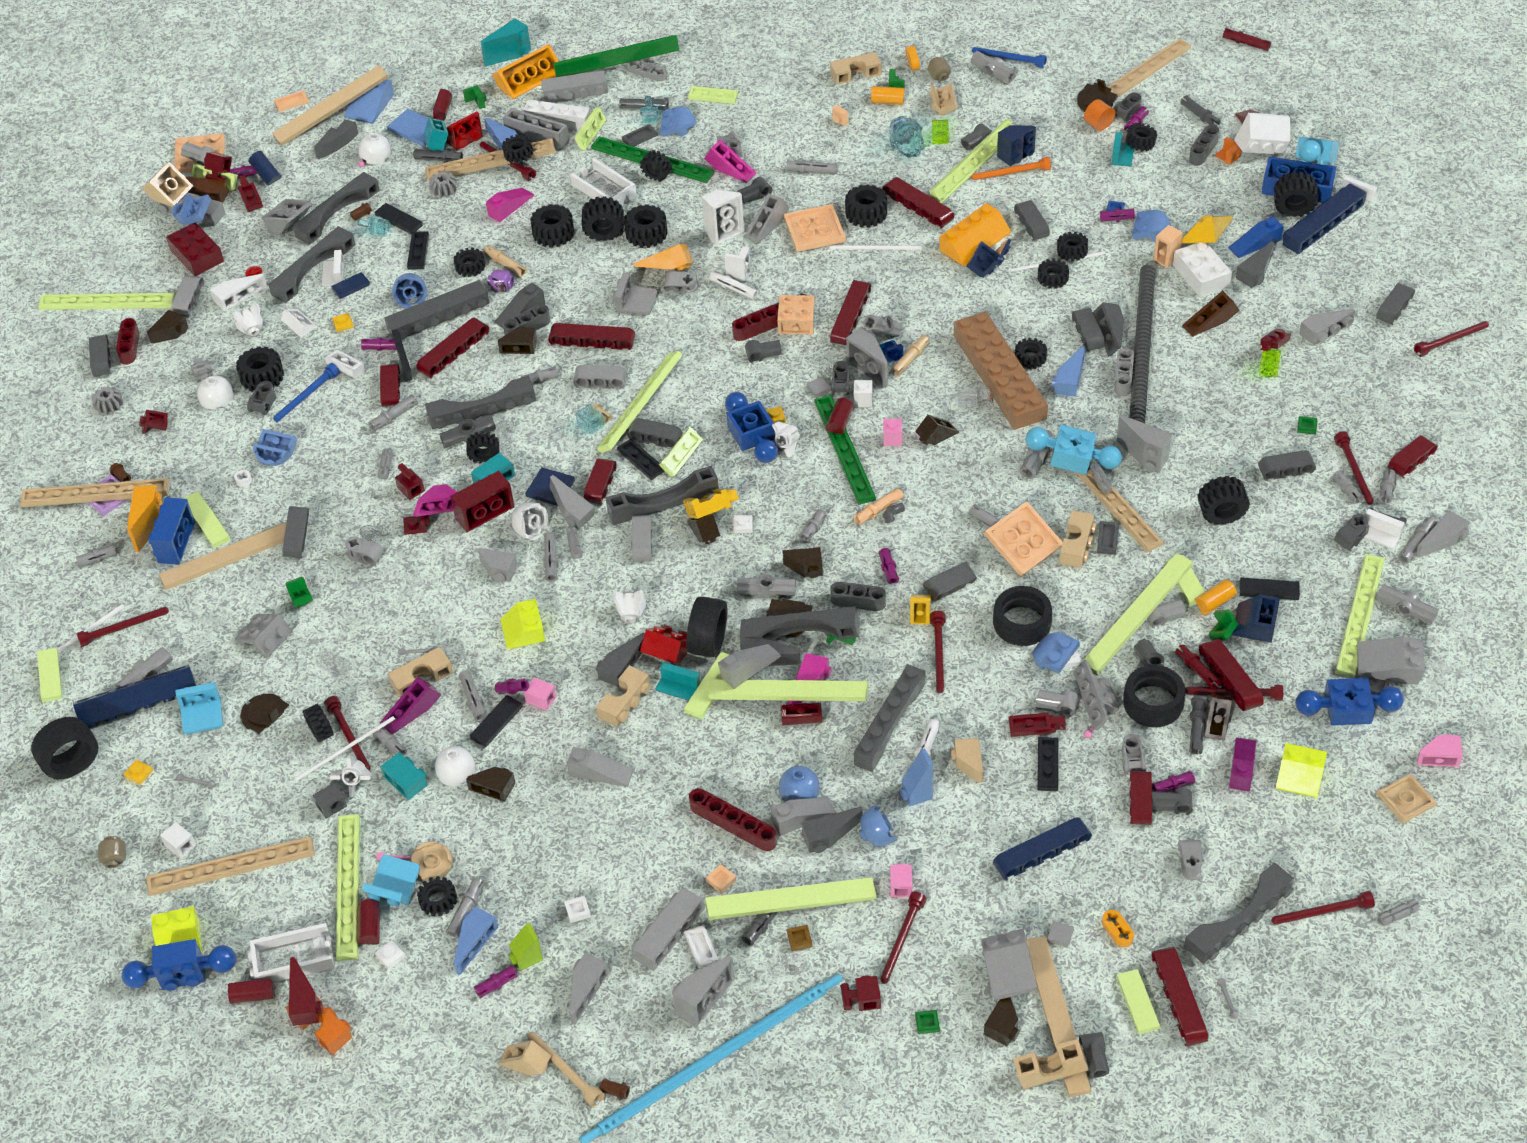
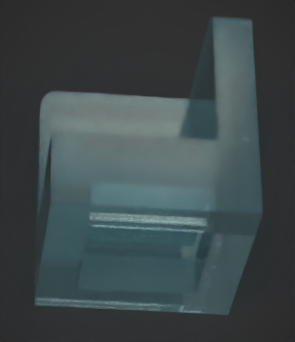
M591 404L576 412L577 424L589 435L605 427L603 415Z

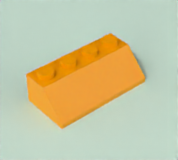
M547 44L499 69L492 76L497 86L514 99L541 85V80L556 77L553 63L558 62V59L550 44Z
M986 203L939 237V250L962 266H966L981 241L991 248L1009 235L1011 230L1000 211Z

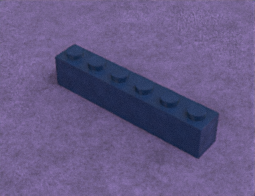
M1352 184L1340 189L1337 194L1331 196L1325 203L1320 204L1316 210L1308 213L1304 219L1298 221L1292 228L1287 229L1283 234L1282 245L1299 255L1362 207L1365 202L1366 193Z
M188 664L73 702V707L77 718L81 719L91 728L98 725V721L105 719V722L117 719L116 715L124 713L127 716L137 712L136 709L144 707V709L156 706V702L163 700L166 703L175 700V690L197 685Z

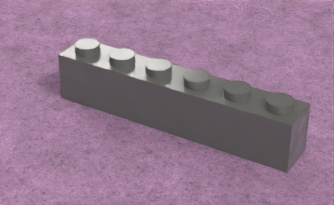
M477 280L384 317L386 328L391 336V330H399L401 339H405L407 336L420 333L427 328L435 327L442 322L452 320L459 315L467 314L474 309L486 306L490 303L488 292L480 280Z

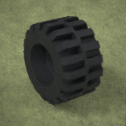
M1292 172V174H1285L1284 177L1281 176L1274 186V203L1277 211L1288 217H1303L1304 214L1307 215L1310 211H1313L1318 204V190L1315 179L1307 173L1303 174V172Z
M869 184L853 187L845 196L846 219L850 223L853 222L854 226L860 225L861 228L863 226L870 228V225L875 227L877 223H883L887 215V195L885 191H882L880 187L877 188L875 185L870 186Z
M598 196L595 199H590L582 207V230L585 231V235L589 236L590 239H596V241L614 240V237L617 238L623 232L624 210L617 200L614 201L613 198H606V196L599 198Z
M548 204V206H541V208L536 209V212L532 213L530 218L534 241H537V244H542L543 247L549 245V248H553V245L560 247V244L565 245L567 244L566 241H571V237L574 236L572 213L568 208L565 209V206H559L558 204Z
M649 204L638 205V207L631 208L627 215L624 216L626 239L630 244L633 243V246L639 245V248H643V246L650 248V245H653L655 247L657 243L661 244L663 239H666L668 233L666 215L661 208L655 207V205L649 206Z
M261 346L254 349L250 348L249 351L243 352V355H240L238 357L239 360L236 361L240 382L250 392L256 390L258 384L263 381L271 382L273 387L274 385H280L279 381H283L284 370L278 352L272 348L268 349L265 346L263 348Z
M1220 476L1217 479L1209 480L1210 482L1205 483L1199 489L1197 494L1198 502L1204 519L1210 524L1223 525L1234 523L1235 520L1241 519V516H1244L1246 511L1249 510L1250 502L1244 484L1236 477Z

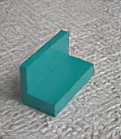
M1116 132L1111 165L1132 166L1134 148L1131 149L1130 146H1127V143H1122V132Z
M663 662L660 667L661 679L655 689L658 692L689 701L701 683L700 673Z

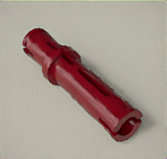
M1225 28L1223 38L1236 41L1237 44L1242 43L1265 51L1269 50L1272 43L1271 41L1244 34L1243 31L1238 32Z
M1186 645L1178 646L1183 652L1177 648L1175 653L1185 662V665L1192 669L1212 690L1217 689L1218 687L1213 682L1220 686L1221 680Z

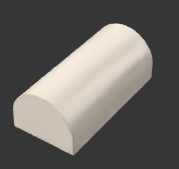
M339 350L325 357L327 365L333 363L339 371L355 379L363 373V362Z

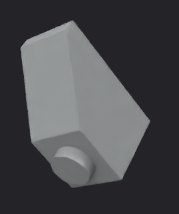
M479 548L480 562L491 578L498 582H511L517 567L515 553Z

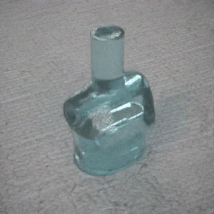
M645 96V105L640 107V114L644 124L658 122V106L652 105L651 96Z
M371 216L369 221L358 219L357 222L358 225L367 227L370 235L386 237L390 229L389 220H384L378 216Z

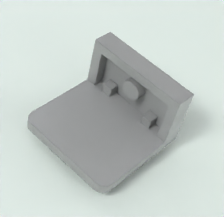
M623 272L621 279H618L617 290L613 292L612 297L613 301H615L616 311L649 315L657 296V290L631 286L630 273Z
M256 614L250 619L251 622L246 627L238 631L235 641L237 643H253L262 656L269 657L292 630L280 614Z

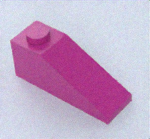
M721 140L709 150L704 158L716 170L745 183L756 175V172Z
M524 188L498 192L486 201L488 216L501 222L531 199L534 194Z
M447 484L432 486L418 499L413 515L417 517L454 511L450 496L455 494L456 491Z
M805 653L796 680L825 681V678H829L831 674L829 658ZM788 700V705L801 704L803 701Z

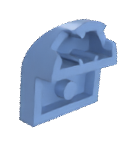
M678 106L662 112L660 134L668 136L678 133L679 136H684L690 127L693 128L695 126L696 119L686 107Z
M191 194L183 197L184 201L180 205L176 203L173 206L171 212L179 223L183 225L199 223L204 219L211 198L207 194L194 199Z
M1160 210L1137 212L1132 237L1133 239L1150 238L1151 241L1156 242V236L1168 225L1171 226L1167 215Z
M262 429L258 443L253 445V452L257 460L262 464L277 466L290 459L298 438Z
M1060 632L1050 633L1033 650L1035 664L1041 670L1047 668L1059 674L1080 646V642Z

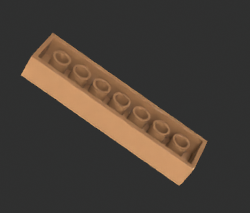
M985 311L954 321L953 336L1012 428L1016 430L1046 420L1048 404L988 313Z

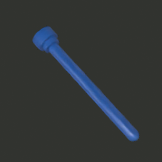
M978 47L972 48L973 53L979 51L987 56L1034 63L1039 68H1044L1047 61L1046 55L1032 57Z
M333 363L328 364L323 371L324 373L273 417V420L275 422L280 421L327 379L338 376L340 371Z

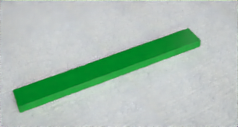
M672 35L554 62L556 77L575 75L679 51L677 35Z
M600 136L591 145L592 150L640 163L647 152H649L648 150ZM668 157V161L672 163L670 173L703 183H708L714 175V170Z
M831 395L814 399L825 429L835 405ZM845 429L844 434L827 431L858 505L876 501V496L847 430Z

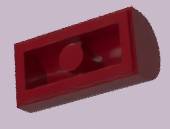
M439 90L433 108V119L445 120L453 98L449 90Z
M847 398L837 399L827 422L826 431L844 434L854 409L852 401Z
M821 702L781 705L782 726L822 723Z
M366 899L358 904L357 943L377 945L380 942V903L373 899Z
M270 978L229 983L228 999L230 1004L275 999V985Z

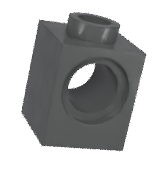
M335 783L313 794L315 804L325 819L347 807L345 801L347 795L342 788L338 789Z

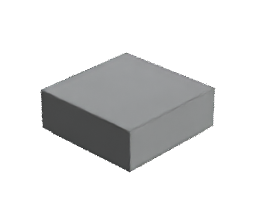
M823 377L807 383V388L815 398L831 392L830 385Z
M1053 921L1047 942L1068 948L1074 927Z

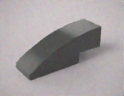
M345 119L337 129L331 127L314 146L316 158L326 157L352 141L358 135L356 122Z
M740 638V650L769 644L781 655L780 658L768 666L801 664L800 650L792 646L766 639Z

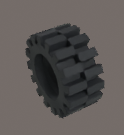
M1136 123V125L1132 124L1127 130L1125 142L1127 146H1130L1131 149L1135 148L1136 151L1140 149V152L1152 150L1155 146L1157 131L1153 127L1150 128V125L1144 126V123L1142 125Z
M515 134V137L511 135L510 139L506 138V141H503L502 150L507 162L513 163L514 161V164H517V162L523 163V160L526 162L528 161L527 158L530 159L532 157L533 147L528 136Z
M650 150L641 160L640 169H642V173H646V177H650L649 179L653 178L655 181L658 179L661 182L671 172L672 163L668 161V157H664V153L661 155L660 151Z
M1063 233V236L1060 235L1057 239L1058 256L1061 259L1065 258L1067 261L1069 259L1071 261H1074V259L1078 261L1080 258H1085L1088 253V238L1085 235L1083 236L1082 233Z
M471 247V250L465 248V251L461 249L460 253L457 252L456 256L454 255L455 270L459 275L471 277L472 274L477 276L476 273L481 274V270L484 271V254L482 251L479 252V249L476 248L474 250ZM467 261H475V262L470 263V264H466V263H465V262H467Z
M1052 258V261L1046 259V262L1042 261L1039 264L1037 279L1044 287L1048 285L1050 289L1052 286H1054V289H1057L1058 286L1061 288L1069 280V266L1064 261L1061 263L1060 259L1055 261V258ZM1049 272H1056V273H1059V274H1057V275H1050V274H1048V273H1049Z
M1024 338L1022 342L1019 341L1016 344L1015 356L1023 368L1027 366V369H1030V367L1036 369V366L1040 368L1042 364H1045L1047 347L1045 343L1043 344L1042 340L1038 342L1037 338H1034V340H1031V338L1026 340ZM1025 352H1035L1037 354L1027 355Z
M481 431V434L475 432V436L471 434L470 438H467V457L469 456V460L473 459L474 463L477 461L479 463L486 462L491 457L500 453L499 439L495 437V434L490 435V432L484 434V431Z
M318 703L302 711L305 721L317 742H321L334 735L330 722Z
M436 876V880H433L431 877L428 883L426 880L422 882L423 886H419L417 896L422 911H425V914L431 913V916L435 917L436 913H438V916H442L441 912L448 914V909L453 910V904L457 903V894L452 881H447L446 877L440 880V876ZM440 891L445 894V897L440 901H430L429 899L434 892Z

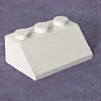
M1248 113L1234 141L1242 152L1284 154L1290 143V117L1287 115Z
M715 190L702 196L705 234L715 245L744 232L742 194L740 192Z

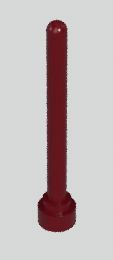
M483 141L479 144L481 148L489 153L498 151ZM519 163L508 164L521 172L522 177L527 181L531 180L529 179L530 177H536V170L531 167H524Z
M1484 321L1429 343L1421 341L1414 345V352L1416 354L1420 352L1421 354L1418 356L1423 357L1433 348L1487 328L1489 323Z
M1346 431L1338 432L1334 436V441L1337 446L1343 449L1359 488L1364 495V499L1367 504L1371 505L1374 500L1350 449V437Z
M163 607L92 632H84L83 630L76 634L81 647L89 645L88 643L92 642L93 639L166 615L169 609Z
M939 610L930 613V623L934 627L936 690L938 693H943L942 627L946 622V614Z
M1283 685L1259 688L1263 696H1268L1270 699H1274V701H1283ZM1210 687L1185 688V693L1188 695L1216 694L1230 696L1224 687H1218L1215 690H1212Z
M337 696L328 697L324 701V706L328 712L334 714L350 744L356 739L341 712L342 704ZM355 744L351 748L357 760L361 761L370 771L371 767L359 744Z
M1369 890L1361 892L1354 899L1274 916L1271 921L1273 924L1278 925L1358 906L1369 909L1375 907V901L1372 892Z
M911 892L909 896L908 906L910 908L880 978V981L884 984L890 979L917 911L923 908L926 903V896L920 892Z

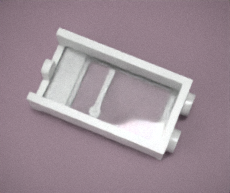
M595 158L592 159L593 170L588 173L587 169L582 167L580 170L581 178L574 173L570 174L572 186L592 199L598 196L599 198H603V196H606V198L611 197L614 201L617 200L623 207L625 203L632 201L637 196L636 186L633 182Z
M326 923L251 940L250 950H247L249 962L253 963V968H250L252 980L270 978L275 983L289 979L290 957H295L305 975L335 969L331 938Z

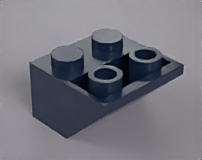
M1009 125L999 131L997 157L1011 167L1015 163H1020L1025 157L1033 155L1035 152L1036 127Z
M1260 594L1238 603L1235 618L1238 626L1233 631L1232 636L1272 643L1280 598Z

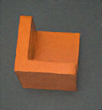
M1226 137L1223 149L1217 152L1215 157L1231 165L1241 157L1242 150L1234 140Z

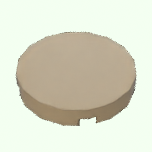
M430 841L424 842L415 848L410 862L420 865L418 878L423 881H429L431 877L433 880H436V876H440V879L445 877L451 870L453 860L451 852L445 845Z

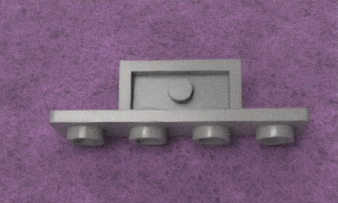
M1083 660L1073 673L1092 727L1098 731L1109 719L1107 712L1115 714L1119 710V706L1109 679L1094 675L1089 662Z

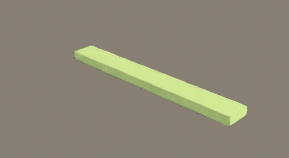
M1005 119L929 191L933 199L943 203L997 151L998 132L1012 125L1010 119Z
M176 293L41 295L38 308L39 310L171 308Z
M675 351L665 357L598 445L597 450L603 453L614 447L681 358L682 354L680 351Z
M1176 553L1083 659L1089 662L1093 673L1098 675L1193 566L1191 560Z
M1365 554L1335 671L1337 675L1355 678L1358 668L1357 643L1365 640L1385 560L1383 557Z
M711 679L708 697L715 700L866 702L869 684L868 681L746 680L733 689L723 679Z
M359 814L338 816L336 961L358 959Z
M871 877L706 897L705 905L708 920L874 900L876 899V892Z

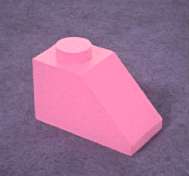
M1451 734L1438 735L1420 750L1417 765L1459 767L1463 756L1460 736Z

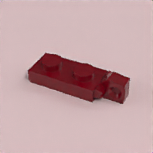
M246 176L239 177L241 186H238V191L247 212L263 208V203L254 182L248 183Z
M1274 329L1261 338V350L1268 352L1272 348H1280L1290 340L1291 333H1287L1283 329Z
M1049 712L1008 717L1011 737L1055 733L1056 730H1066L1065 716L1054 717V715H1049Z

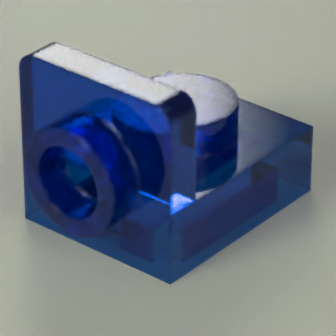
M894 340L879 345L887 362L897 361L903 356V345H897Z

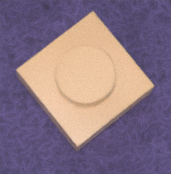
M838 105L832 107L834 122L843 126L849 123L848 111Z
M721 864L706 877V882L721 894L736 881V876Z

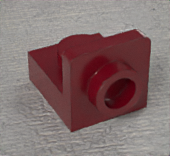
M146 409L144 416H141L139 426L142 427V434H146L147 428L166 431L168 413Z
M429 515L403 517L404 534L427 533V526H430Z

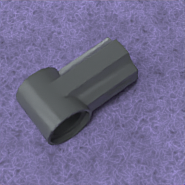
M983 123L978 124L972 133L961 138L963 148L966 150L973 149L992 130Z
M757 177L752 181L751 185L737 190V192L742 194V203H746L759 196L764 198L768 193L771 194L773 189L763 177Z
M750 340L745 344L746 354L750 363L754 361L761 362L765 357L782 355L780 340L763 343L757 340Z
M1142 639L1134 645V651L1144 666L1152 664L1164 666V656L1157 653L1149 640Z
M1178 788L1174 792L1152 791V810L1174 811L1176 814L1186 813V815H1189L1193 812L1192 791L1188 788Z
M1103 1033L1079 1035V1042L1083 1047L1090 1077L1098 1078L1108 1075L1110 1070L1105 1055L1106 1047Z

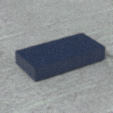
M360 272L331 287L339 299H342L369 286L370 282Z

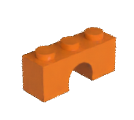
M288 1005V1006L285 1007V1008H286L287 1013H288V1015H289V1005ZM323 1006V1014H319V1022L323 1024L315 1032L318 1043L331 1055H334L352 1038L351 1026L344 1019L340 1021L332 1008L329 1006L325 1008ZM310 1024L298 1025V1026H300V1027L304 1030V1029H305L307 1026H309Z

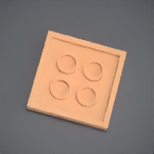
M224 133L177 138L175 141L174 167L180 173L192 172L193 163H197L194 160L181 156V148L186 142L200 147L207 146L218 153L224 154Z
M833 204L784 214V221L796 252L846 242L845 234Z
M1027 501L984 533L1020 577L1059 550L1063 544Z

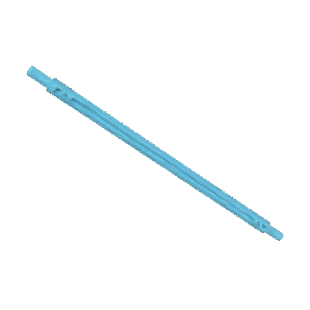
M836 974L824 983H818L770 1015L597 1123L595 1128L579 1137L580 1143H588L599 1135L603 1134L604 1136L609 1131H612L631 1117L824 996L827 990L843 981L840 974Z

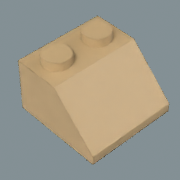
M168 162L141 189L154 201L173 207L193 185Z

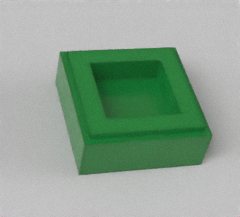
M1299 416L1297 433L1316 435L1317 418Z
M937 1010L915 1012L918 1034L940 1032Z

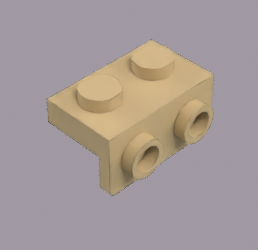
M952 83L938 90L934 84L930 85L931 92L929 94L933 100L931 105L934 111H938L939 115H944L958 108Z

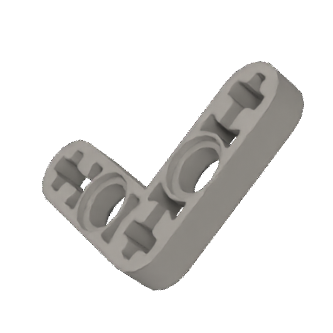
M650 58L626 63V70L630 73L659 82L667 79V70L663 67L647 63Z

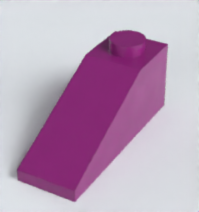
M417 677L380 721V724L394 716L395 720L384 726L390 734H394L428 711L442 694L429 682Z
M1236 737L1229 782L1230 789L1250 792L1256 740Z

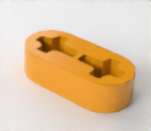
M905 47L911 71L919 70L920 62L915 47Z
M1106 911L1102 917V925L1118 946H1130L1134 940V932L1118 911ZM1108 918H1116V923L1114 924L1112 921L1108 922ZM1120 931L1124 936L1128 935L1127 940L1124 937L1120 938Z

